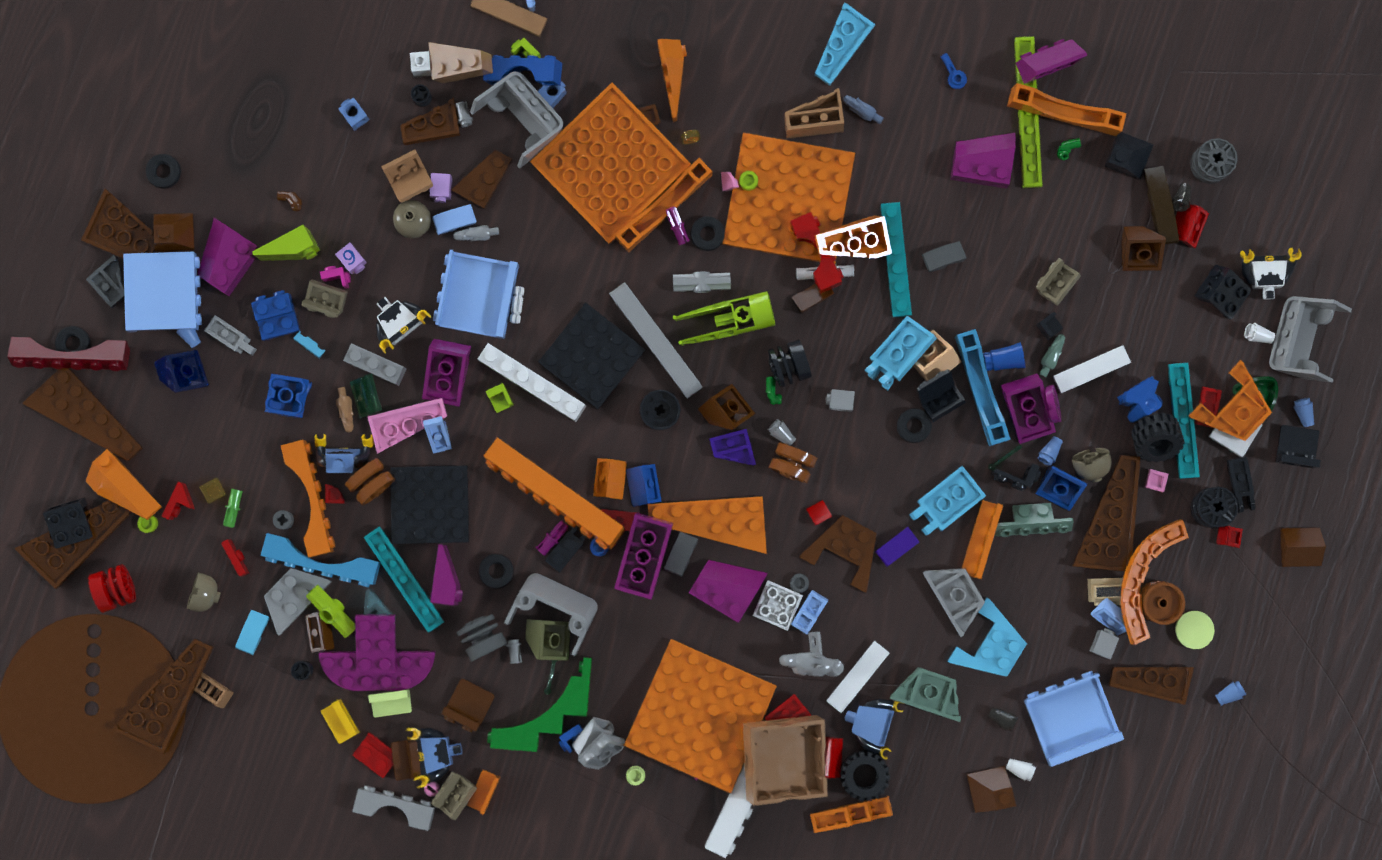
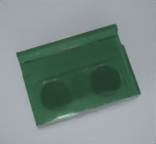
M372 374L364 375L350 382L359 418H366L382 411Z

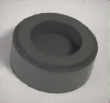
M795 574L790 579V587L794 592H805L809 587V580L804 574Z

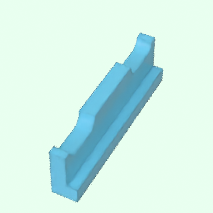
M299 331L294 340L320 359L325 349L321 350L315 341L308 336L304 337Z

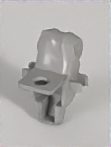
M820 632L808 633L810 652L780 656L779 661L782 666L790 667L795 674L802 676L827 675L836 677L844 669V665L839 659H829L822 655Z

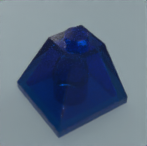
M198 350L165 355L154 362L159 380L175 393L209 386Z

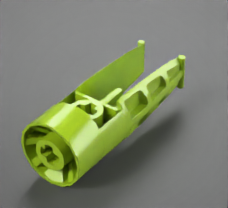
M768 291L716 303L679 316L674 315L673 319L679 321L732 308L730 313L714 316L717 327L733 323L736 325V327L680 340L678 343L684 346V344L711 341L775 326ZM749 300V307L739 306L736 309L734 308L733 304ZM743 310L745 311V313H748V316H746V319L744 320L741 317H739L741 311ZM751 320L754 321L755 326L739 329L738 322L740 324H748Z

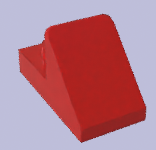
M177 482L161 516L168 520L178 517L181 511L180 504L190 509H195L187 485L183 482Z

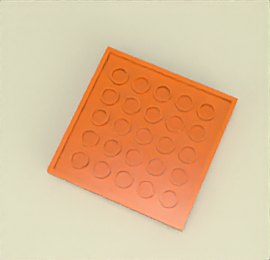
M613 82L530 161L609 245L616 239L615 235L646 210L691 166V163Z
M743 133L735 179L738 180L739 184L741 174L745 171H752L758 176V185L752 191L742 189L740 184L738 188L732 190L723 245L821 262L820 254L813 245L806 242H797L790 227V221L812 212L813 217L817 216L821 226L818 227L820 233L842 226L855 153Z
M671 639L624 746L731 794L744 764L743 723L763 720L777 686Z

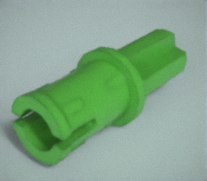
M231 489L228 505H225L227 509L223 522L224 526L235 527L238 510L241 509L239 505L243 491Z

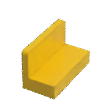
M341 699L321 710L323 717L339 744L360 733Z

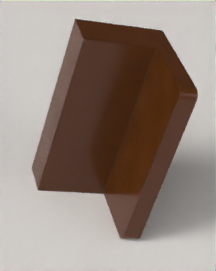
M407 739L391 742L395 780H414L415 777L421 776L417 741Z

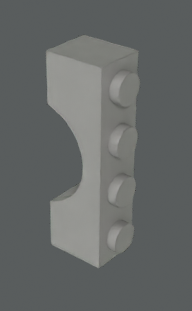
M368 785L358 789L352 812L373 816L383 806H395L406 814L410 827L426 831L431 828L436 808L431 804V801L421 799L420 802L414 801L413 797L408 795H402V797L394 796V792L383 790V793L375 791V787Z

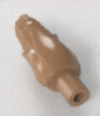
M345 387L337 389L339 398H337L336 404L343 427L349 433L353 431L354 427L352 399L350 396H346Z

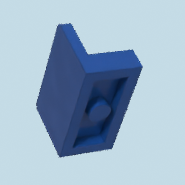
M655 464L626 469L633 507L662 502Z

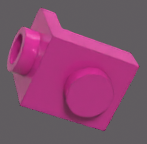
M336 266L324 268L325 271L320 272L321 279L324 282L341 279L342 286L345 289L349 288L348 283H351L350 274L343 267L336 268Z

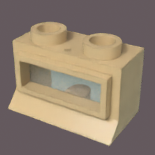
M1123 578L1088 579V601L1094 602V606H1098L1104 599L1108 598L1116 605H1121Z

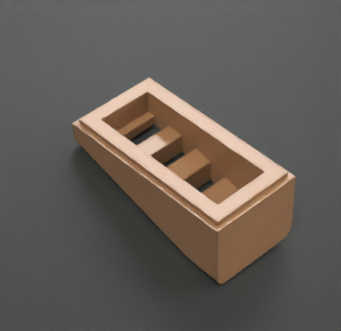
M203 672L194 690L219 708H224L234 693ZM204 678L205 681H204V683L202 684L201 688L199 689V688H198V685L200 684V682H201L202 679ZM211 683V686L209 687L207 692H204L208 684ZM217 687L218 689H217V691L215 692L214 696L212 697L211 695H212L213 691L215 690V688Z

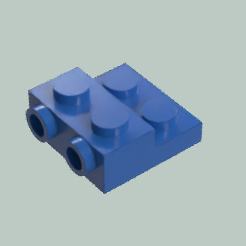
M277 291L273 293V297L259 296L255 298V302H251L263 341L300 331L291 294L285 293V291Z

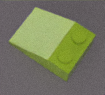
M301 225L252 251V253L261 261L309 260L317 256V252L320 249L310 230Z

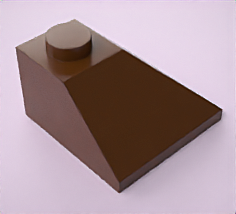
M193 213L154 214L155 251L194 250Z
M1144 226L1124 227L1122 236L1123 271L1161 270L1166 238Z
M733 384L711 397L698 408L709 424L730 430L735 429L755 414Z
M1005 766L967 774L975 812L995 811L1016 806Z

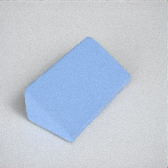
M1104 599L1091 612V616L1109 630L1115 632L1117 636L1126 632L1121 608L1110 599Z

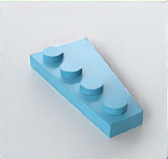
M845 2L815 72V76L829 86L875 26L873 22Z

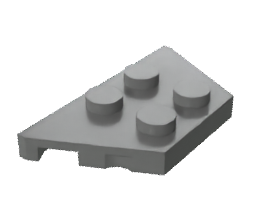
M290 568L264 595L276 633L280 636L312 603L306 597L309 591L316 585L325 590L332 581Z
M965 568L924 571L923 574L958 634L962 637L984 605V599Z

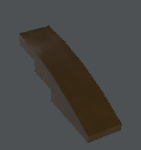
M1160 166L1144 169V177L1148 187L1147 195L1152 209L1151 216L1156 233L1166 238L1165 244L1179 242L1178 229L1164 168Z

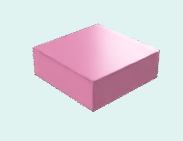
M1149 469L1144 488L1163 493L1169 474Z

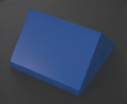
M1051 466L1048 467L1035 494L1070 511L1086 488L1087 483Z

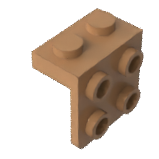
M416 150L381 166L399 202L410 200L412 197L433 187V183Z

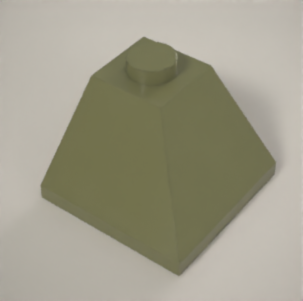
M527 619L525 639L536 659L568 661L570 644L569 622Z

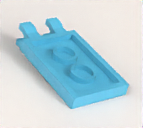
M906 316L870 357L872 364L865 369V372L868 373V377L872 380L876 379L880 371L885 375L878 381L888 391L894 379L900 381L937 338L916 321Z
M961 466L917 501L920 507L909 515L913 520H916L922 514L927 518L930 523L921 529L926 536L936 528L940 532L986 497V495L966 469Z

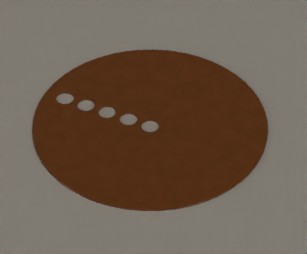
M82 614L71 616L46 626L34 634L18 650L1 682L0 735L8 756L29 782L47 794L65 801L83 804L105 803L137 792L156 778L174 755L183 733L186 709L164 754L111 729L122 720L123 716L133 708L144 693L175 661L162 643L151 633L139 625L120 617L104 614ZM97 624L101 627V635L98 638H91L88 635L87 631L90 625ZM92 643L98 644L101 648L99 656L95 658L87 654V647ZM97 663L99 665L100 673L96 677H90L87 674L86 668L88 664ZM95 682L98 684L99 693L96 696H89L86 693L85 688L88 683ZM90 701L96 702L99 707L98 713L94 716H90L85 712V705Z

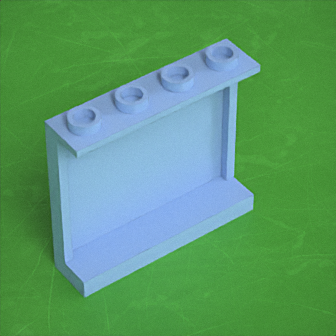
M450 250L444 260V265L447 267L446 272L441 275L440 284H443L442 292L439 291L437 295L439 307L438 310L434 311L433 321H436L435 325L437 327L505 339L513 290L519 268L518 262H505Z
M196 253L123 254L125 330L127 332L176 329L199 330V325L202 324L201 314H198V306H201V295H198L197 287H200L201 281L200 276H197V268H200V258L196 257Z
M1093 671L1083 673L1080 679H1067L1063 681L1064 685L1058 687L1056 684L1045 688V692L1040 694L1038 691L1032 692L1027 695L1028 698L1024 699L1049 766L1058 765L1124 740L1122 732L1118 730L1098 678L1100 676L1099 673H1093Z

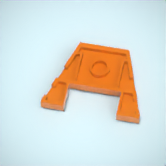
M1239 360L1228 372L1243 386L1216 416L1201 403L1188 416L1246 441L1272 412L1246 369L1245 364Z

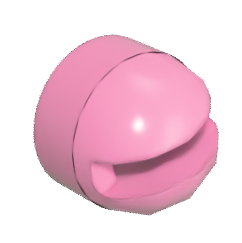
M436 781L424 787V792L429 797H434L440 790V785ZM428 785L434 790H436V792L433 793L431 790L427 789Z

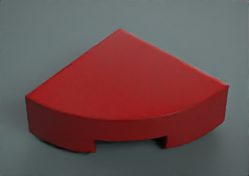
M325 484V503L345 504L342 492L335 486Z

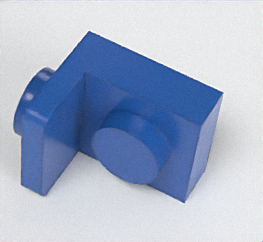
M580 723L559 737L561 739L559 744L564 752L567 750L569 753L573 752L574 749L568 740L575 741L580 732L583 731Z

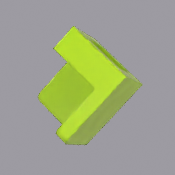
M503 383L485 391L497 413L514 406Z

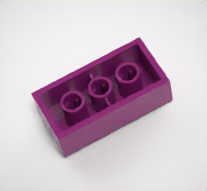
M640 513L635 514L614 589L648 599L653 598L672 531V522ZM648 533H652V537H654V540L651 539V541L648 542L647 538L644 537V534L647 535ZM645 551L649 558L642 560V556L639 553ZM638 570H641V573L644 574V577L641 576L640 579L636 578L637 575L634 574V571L637 572Z

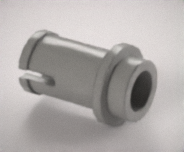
M467 102L455 104L459 116L458 124H461V127L472 125L473 118L470 117Z
M519 639L508 640V644H506V647L509 649L510 664L522 662L520 645L522 644L521 642L519 643Z

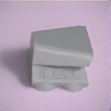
M593 717L573 742L572 747L579 755L578 761L583 766L599 770L610 762L613 755L618 754L624 748L625 740L613 735L614 726L611 721Z

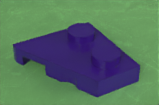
M747 429L709 438L714 458L756 465Z

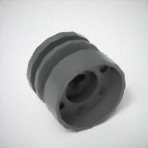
M1220 138L1210 139L1193 153L1190 161L1191 171L1203 183H1217L1231 174L1236 168L1238 161L1237 152L1234 146L1227 140ZM1215 156L1218 157V158H1217V161H1218L1217 163L1214 162V160H1215L1214 157H1215Z
M493 614L481 616L465 624V626L457 631L458 636L466 633L468 635L467 638L461 640L462 643L470 641L472 643L465 650L471 662L508 644L502 632L492 633V630L498 626V623L491 626L488 625V622L495 619Z

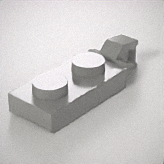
M214 315L204 330L240 354L246 351L253 356L257 350L248 344L250 342V339L247 338L248 336Z

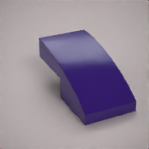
M907 527L875 552L887 567L918 544L919 540Z

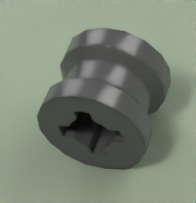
M281 510L273 516V524L278 529L287 530L294 525V516L289 511Z

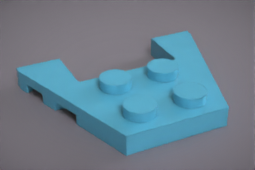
M986 597L985 603L978 613L994 622L992 628L974 657L956 647L947 662L1007 677L1027 643L992 601Z

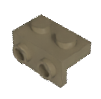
M1058 258L1056 262L1050 265L1046 275L1039 279L1036 288L1041 296L1058 306L1081 275L1064 264L1062 259Z
M311 279L306 298L302 301L301 306L306 307L309 311H319L327 317L335 318L343 312L348 291Z
M452 771L431 804L456 821L477 787L464 776Z

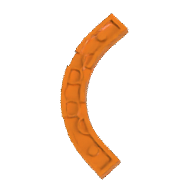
M1176 520L1147 536L1137 547L1126 567L1121 587V611L1131 645H1136L1150 638L1143 615L1142 595L1140 594L1141 583H1144L1149 569L1148 565L1153 558H1156L1166 548L1189 538L1183 520Z

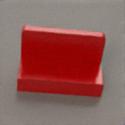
M1181 203L1175 217L1179 241H1182L1188 247L1196 248L1209 215L1206 210L1197 205Z
M825 737V778H840L843 738Z

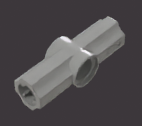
M704 271L694 272L693 274L673 275L674 292L694 291L695 293L711 292V290H731L730 273L727 272L710 273Z

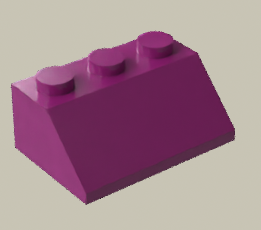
M1062 39L1053 43V47L1048 48V45L1037 49L1038 52L1035 54L1028 52L1021 55V59L1016 62L1024 84L1076 64L1085 58L1087 53L1072 39L1066 42Z

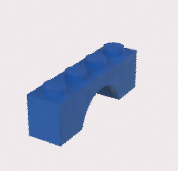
M493 55V73L484 75L483 81L494 85L511 72L528 70L533 73L535 81L541 85L560 86L563 63L557 60L555 56L546 55L545 58L529 55L527 58H521L516 55L504 58L500 55Z

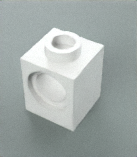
M429 51L410 53L411 72L414 77L430 76Z

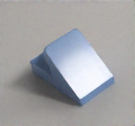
M442 416L424 420V428L433 454L452 449L447 425L443 421Z

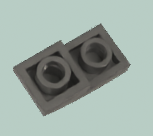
M960 241L933 249L921 255L928 272L944 269L947 265L962 262L967 258Z
M680 532L664 570L682 577L690 562V557L698 543V539Z

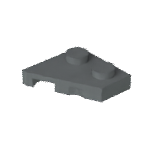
M113 255L86 279L111 308H114L125 298L124 282L118 258Z

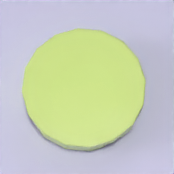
M1189 611L1182 614L1175 625L1178 641L1184 647L1190 649H1201L1207 646L1212 641L1215 632L1211 618L1199 611Z

